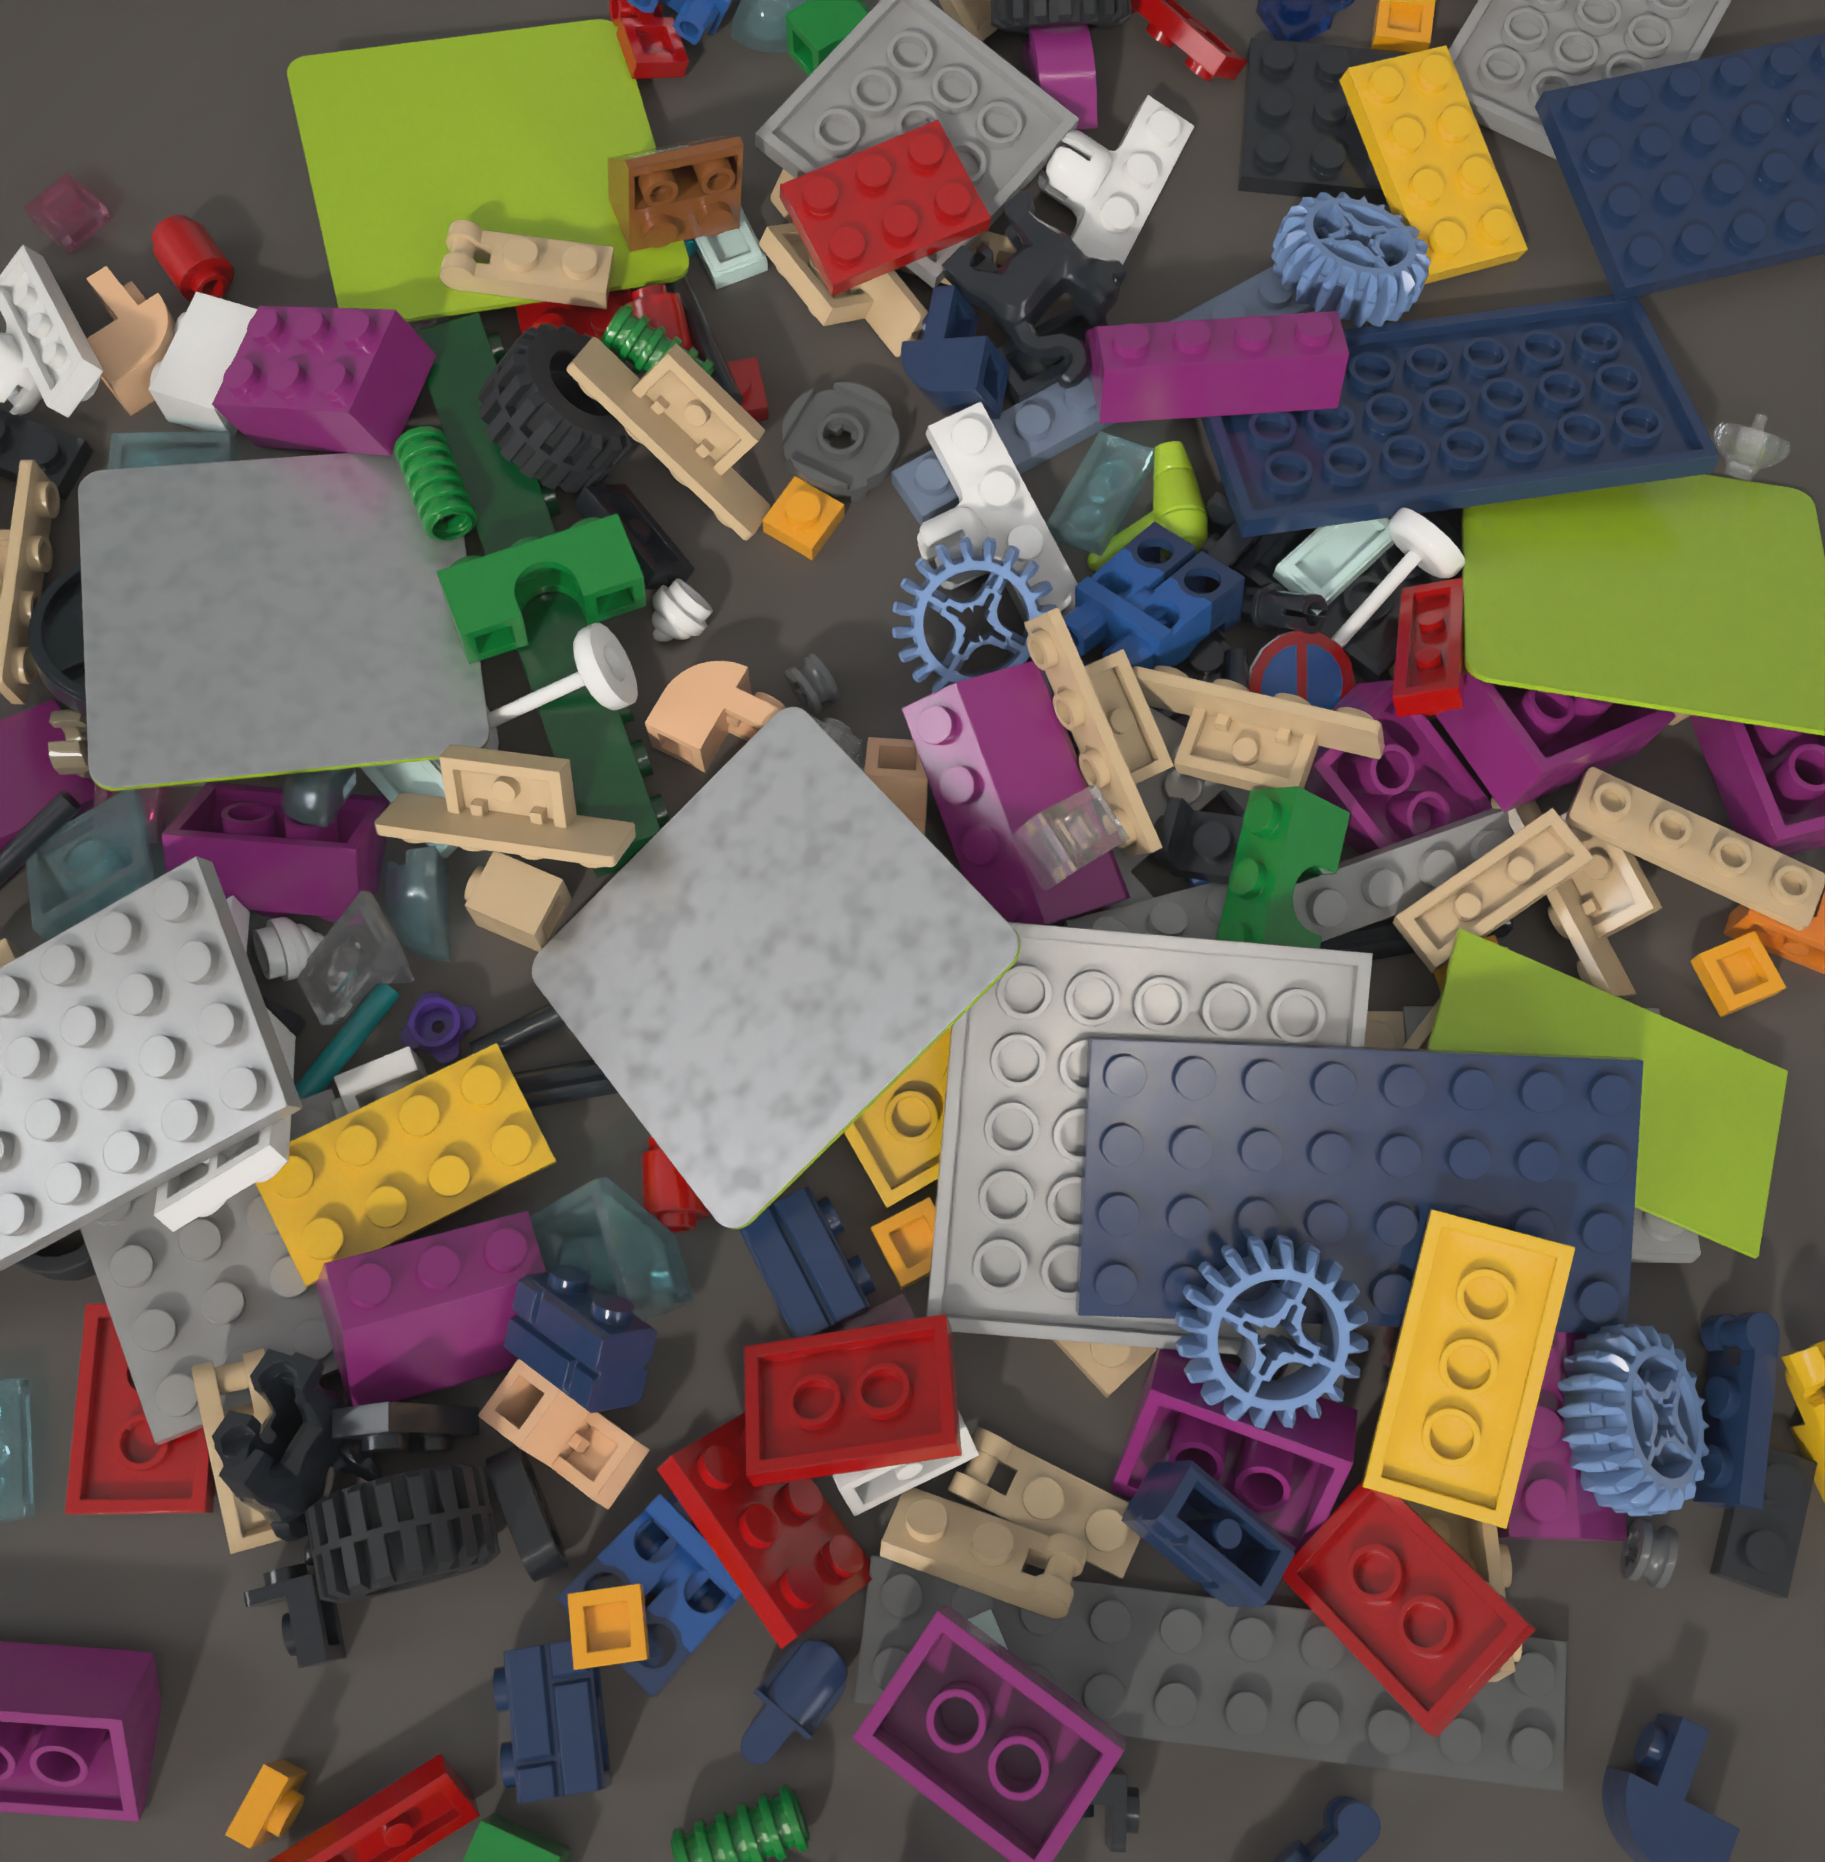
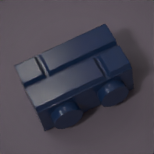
M802 1187L777 1200L774 1204L768 1206L751 1224L739 1229L793 1338L835 1332L871 1312L870 1304L865 1296L875 1292V1286L860 1257L856 1255L846 1260L835 1237L844 1233L845 1229L828 1196L816 1201L809 1187Z
M555 1265L550 1268V1272L526 1274L525 1277L518 1280L512 1309L517 1313L509 1320L503 1347L590 1413L632 1406L641 1400L648 1375V1370L644 1366L651 1361L658 1332L633 1314V1303L618 1295L604 1294L590 1284L591 1275L579 1267Z
M1192 1460L1176 1461L1174 1464L1172 1462L1155 1463L1148 1471L1124 1511L1121 1520L1194 1582H1202V1588L1207 1593L1228 1607H1241L1243 1605L1250 1608H1262L1270 1600L1295 1554V1547Z
M571 1640L503 1651L505 1666L494 1669L493 1690L498 1712L509 1711L511 1741L501 1743L500 1767L505 1788L516 1787L517 1804L599 1791L612 1785L600 1666L574 1670Z

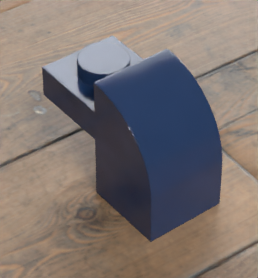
M955 285L933 288L930 308L922 323L923 340L902 341L901 359L903 368L912 382L943 415L949 417L981 402L990 419H1000L1010 364L987 335L975 336L979 315Z
M1658 1713L1655 1723L1649 1722L1643 1728L1634 1750V1760L1639 1764L1635 1775L1610 1767L1606 1768L1604 1774L1602 1800L1607 1823L1618 1844L1636 1862H1728L1740 1828L1685 1801L1710 1731L1684 1717Z

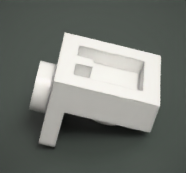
M408 1046L334 1076L341 1096L332 1101L336 1118H341L428 1076L423 1061Z

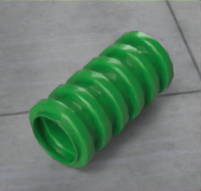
M627 303L624 307L621 306L600 341L609 350L618 354L617 357L623 363L628 361L634 365L632 372L639 375L642 371L646 373L675 343L681 347L682 340L677 336L673 340L666 337V329L661 325L657 329L649 325L650 318L645 314L638 318L632 314L634 307ZM691 347L687 351L682 348L709 375L712 374L714 371L712 368L714 361L707 358L703 362L696 357L698 354L696 349Z
M420 426L408 430L396 440L393 451L396 460L399 462L401 473L405 477V483L410 491L413 504L416 506L418 517L422 521L425 535L436 541H451L464 536L475 526L477 514L471 505L470 496L466 491L463 478L460 476L457 463L454 461L451 448L448 446L445 433L439 428L432 426Z
M786 1784L779 1787L780 1795L770 1799L769 1795L764 1793L758 1796L757 1805L749 1807L744 1801L736 1805L737 1813L728 1816L724 1810L715 1813L716 1821L706 1824L702 1818L694 1821V1830L685 1833L682 1827L674 1829L672 1831V1839H670L674 1861L766 1862V1858L774 1855L778 1861H782L788 1858L787 1850L797 1846L800 1853L809 1850L808 1841H811L795 1790L791 1791L789 1785Z

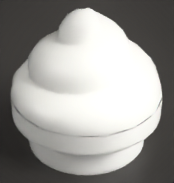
M676 578L669 587L662 585L653 595L652 602L655 609L651 618L655 628L653 638L656 641L668 642L673 638L686 640L691 636H699L708 627L705 620L713 612V609L696 590L686 582Z
M277 917L267 920L265 928L253 931L256 956L261 970L268 980L280 976L284 981L298 978L301 972L309 968L311 957L320 952L322 941L324 940L322 934L313 932L312 929L304 924H296L288 917Z

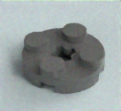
M837 382L833 383V389L823 390L815 394L813 388L800 395L792 403L783 420L782 439L787 471L792 476L800 478L831 497H841L849 502L860 501L869 495L871 489L885 481L896 465L899 456L900 437L897 423L892 417V409L880 394L861 384ZM843 430L851 433V443L853 445L844 449L831 447V442L826 439L829 434L835 437L840 436Z

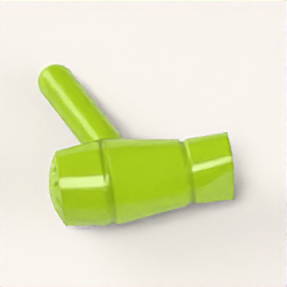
M1171 441L1155 447L1153 511L1092 550L1087 558L1090 569L1097 572L1099 568L1153 522L1158 523L1195 546L1196 555L1199 553L1202 546L1208 540L1207 511L1194 469L1182 442ZM1161 548L1160 553L1162 556L1170 559L1172 554L1168 550Z

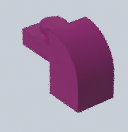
M1056 24L1029 27L1030 39H1022L1023 64L1031 74V81L1079 118L1076 130L1098 128L1095 61L1087 24Z

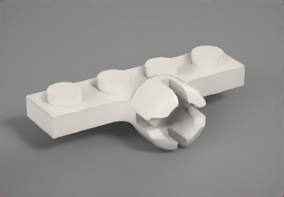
M1149 95L1139 106L1116 151L1106 149L1079 130H1071L1062 140L1065 144L1055 149L1045 165L1046 172L1041 169L1037 184L1041 191L1072 210L1077 217L1076 227L1070 238L1088 257L1101 260H1118L1122 265L1124 264L1194 128V125Z
M22 245L0 275V311L6 321L7 328L5 333H0V402L4 403L8 399L14 406L10 413L22 416L33 411L43 398L47 407L69 418L81 401L88 400L94 394L103 369L44 257L27 246Z
M981 402L976 403L929 425L926 437L958 495L959 504L955 508L922 523L917 536L922 558L928 562L935 560L937 568L943 563L937 556L935 549L941 543H944L948 548L951 559L962 557L959 548L961 537L970 538L973 555L982 556V545L985 538H994L996 540L994 558L1000 561L1005 550L1010 545H1013L1020 550L1018 559L1013 565L1016 571L1030 560H1034L1039 565L1037 573L1027 581L1030 587L1041 581H1049L1053 587V590L1048 595L1037 599L1038 606L1045 604L1056 605L1059 607L1064 618L1075 608V586L1077 582ZM984 570L961 572L948 578L940 586L952 590L991 572ZM1008 581L1005 586L1025 622L1026 616L1022 598L1016 587Z

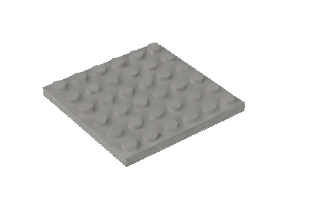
M1008 922L1018 933L1021 942V950L1016 963L951 1026L926 1317L946 1314L952 1332L1177 1350L1175 1342L1182 1336L1192 1332L1180 1328L1175 1319L1078 1316L1075 1309L1088 1036L1364 1047L1373 954ZM1221 1320L1218 1332L1219 1353L1238 1354L1243 1340L1242 1334L1236 1332L1231 1324ZM1250 1323L1263 1340L1268 1334L1277 1337L1283 1335L1294 1340L1280 1323L1275 1328H1269L1265 1325L1261 1328ZM1301 1323L1302 1329L1312 1339L1320 1342L1323 1324Z

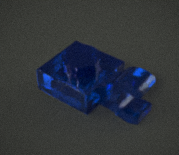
M1258 0L1256 13L1275 40L1304 42L1331 29L1333 12L1347 8L1355 0Z

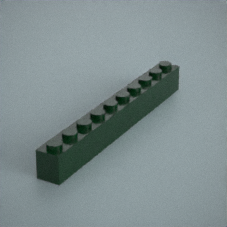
M478 312L415 331L436 354L426 381L447 438L448 446L451 448L454 461L457 463L460 476L463 478L466 491L471 499V505L476 511L477 521L475 526L485 555L510 548L515 542L526 537L538 536L542 538L557 533L551 517L561 514L554 490L543 486L541 481L538 482L537 478L532 477L530 479L519 472L521 468L513 461L508 462L500 454L502 449L498 443L491 442L485 430L489 425L480 418L479 407L483 404L478 399L480 389L485 384L484 381L505 355L498 332L486 335ZM545 592L533 597L522 611L529 645L517 648L532 692L578 672L574 659L573 642L578 631L588 626L581 607L569 595L561 592ZM583 686L538 707V711L554 757L570 759L576 814L635 824L636 837L618 863L613 867L593 868L596 877L599 878L621 870L670 821L662 795L659 794L650 798L648 796L642 779L654 775L642 739L632 743L629 742L623 725L635 721L630 705L622 709L610 710L599 704L586 686Z

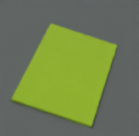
M1459 928L1456 932L1427 1049L1634 1057L1643 1060L1635 1208L1754 1259L1759 1257L1788 1071L1750 1055L1742 1049L1734 1048L1509 950L1508 947H1502Z

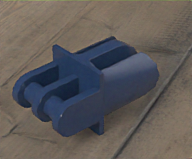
M808 1639L796 1643L781 1657L760 1686L755 1689L753 1693L767 1705L741 1739V1752L748 1762L758 1765L767 1763L794 1729L809 1741L835 1707L846 1688L848 1675L844 1657L835 1646L824 1640Z

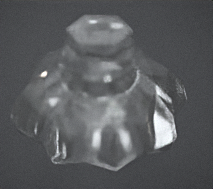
M1756 414L1751 427L1722 422L1715 428L1714 432L1716 446L1726 461L1724 474L1750 482L1760 469L1773 466L1785 460L1791 451L1790 441L1764 432L1763 429L1768 416Z

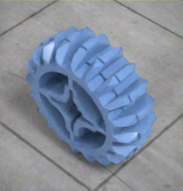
M1320 192L1316 199L1313 197H1303L1298 206H1291L1288 215L1284 216L1278 229L1271 258L1275 261L1272 272L1277 277L1282 278L1281 288L1283 290L1296 293V303L1309 304L1315 308V312L1338 311L1340 320H1350L1359 328L1365 321H1368L1373 326L1381 327L1386 320L1398 321L1403 312H1409L1412 304L1417 302L1424 288L1431 260L1426 256L1428 245L1424 241L1417 239L1419 230L1415 227L1405 226L1403 224V215H1392L1385 210V204L1373 205L1367 202L1365 196L1360 200L1351 199L1345 192H1340L1336 198L1328 193Z
M961 537L959 548L962 557L951 559L948 548L944 543H941L935 548L937 556L943 563L941 566L934 570L929 562L922 557L915 562L918 571L926 577L921 585L911 578L904 577L900 583L901 588L915 595L913 603L906 601H895L893 603V612L899 615L911 616V623L899 624L892 628L893 637L898 639L913 637L914 643L899 651V657L902 662L911 661L919 656L923 659V662L912 673L913 679L918 683L925 680L932 672L938 675L933 683L932 694L947 687L949 682L956 683L1026 663L1031 658L1027 646L1029 634L1026 627L1024 628L1023 636L1002 624L997 618V607L1002 598L1001 593L1008 581L1016 587L1024 603L1025 622L1057 608V606L1053 604L1038 606L1037 599L1048 595L1053 590V587L1049 581H1041L1030 587L1027 581L1037 573L1039 565L1034 560H1030L1016 571L1013 565L1018 559L1020 552L1017 547L1010 545L1005 550L1000 561L994 558L996 551V540L994 538H985L982 545V556L973 555L970 538ZM970 570L991 572L987 581L970 598L958 599L937 590L938 586L945 580L958 573ZM991 593L985 604L987 608L984 616L993 629L1001 633L1002 636H998L989 630L980 635L977 630V637L968 636L962 648H960L965 640L966 626L958 617V614L947 608V606H951L960 612L970 607L973 612V606H983L988 595ZM926 606L939 612L941 616L948 619L954 626V635L949 645L950 649L944 660L940 659L933 652L924 635L923 619ZM992 644L1012 652L1006 660L988 669L977 671L960 669L964 661L968 660L971 653L981 645Z
M1278 1235L1273 1242L1270 1254H1268L1263 1240L1259 1236H1250L1247 1242V1257L1241 1258L1232 1245L1228 1244L1226 1246L1223 1245L1221 1248L1222 1257L1228 1264L1218 1272L1207 1261L1200 1264L1199 1271L1209 1282L1205 1289L1192 1284L1184 1286V1296L1193 1305L1197 1306V1310L1184 1309L1176 1313L1175 1321L1178 1326L1192 1333L1182 1336L1175 1342L1180 1356L1193 1358L1184 1368V1372L1191 1383L1204 1382L1200 1394L1208 1405H1215L1224 1400L1223 1411L1233 1421L1240 1419L1249 1409L1252 1423L1255 1427L1262 1429L1266 1427L1272 1412L1275 1411L1282 1425L1293 1429L1296 1420V1408L1303 1406L1311 1418L1320 1419L1322 1411L1316 1399L1326 1392L1332 1400L1336 1402L1343 1401L1344 1392L1335 1382L1340 1375L1347 1378H1360V1368L1347 1356L1348 1354L1369 1350L1368 1341L1361 1334L1352 1331L1367 1323L1368 1316L1367 1312L1360 1306L1350 1305L1360 1293L1358 1287L1351 1280L1339 1281L1343 1267L1334 1258H1329L1319 1263L1320 1250L1315 1245L1306 1242L1294 1254L1292 1240L1285 1235ZM1268 1280H1281L1280 1284L1273 1282L1268 1292L1258 1300L1247 1302L1236 1298L1244 1290L1255 1284ZM1308 1287L1314 1290L1322 1308L1323 1329L1320 1342L1312 1339L1301 1327L1302 1317L1307 1308L1302 1303ZM1221 1320L1231 1324L1236 1332L1242 1334L1243 1340L1237 1354L1241 1359V1363L1235 1374L1224 1367L1220 1359L1218 1332ZM1250 1323L1261 1328L1263 1325L1275 1328L1280 1323L1294 1340L1283 1335L1277 1337L1268 1334L1263 1340ZM1292 1362L1304 1364L1291 1375L1270 1381L1277 1369L1284 1364Z
M1636 1323L1627 1324V1327L1624 1324L1602 1326L1597 1333H1588L1586 1338L1575 1340L1573 1355L1564 1358V1369L1567 1379L1558 1382V1388L1564 1396L1563 1407L1557 1410V1412L1564 1418L1566 1431L1561 1440L1569 1442L1572 1451L1569 1464L1571 1468L1581 1470L1580 1483L1583 1490L1594 1492V1497L1599 1506L1612 1507L1615 1513H1628L1629 1516H1652L1653 1514H1666L1670 1510H1680L1684 1500L1694 1498L1696 1492L1695 1482L1704 1479L1705 1471L1701 1458L1709 1454V1449L1704 1443V1429L1708 1428L1709 1425L1703 1420L1701 1410L1705 1400L1698 1397L1695 1388L1697 1375L1695 1372L1687 1371L1684 1351L1674 1349V1343L1669 1334L1657 1333L1653 1326H1640Z

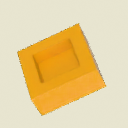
M1378 0L1371 49L1411 53L1428 50L1431 42L1436 0Z
M794 476L762 519L763 532L813 561L845 517V506L838 500Z
M1756 931L1702 952L1690 961L1720 1018L1772 997L1787 988Z
M930 1197L870 1227L871 1233L901 1290L930 1275L935 1206Z
M643 1584L567 1594L574 1670L650 1659Z
M285 1759L263 1764L225 1835L249 1849L271 1841L274 1835L281 1838L291 1827L303 1805L305 1796L298 1793V1790L308 1772Z

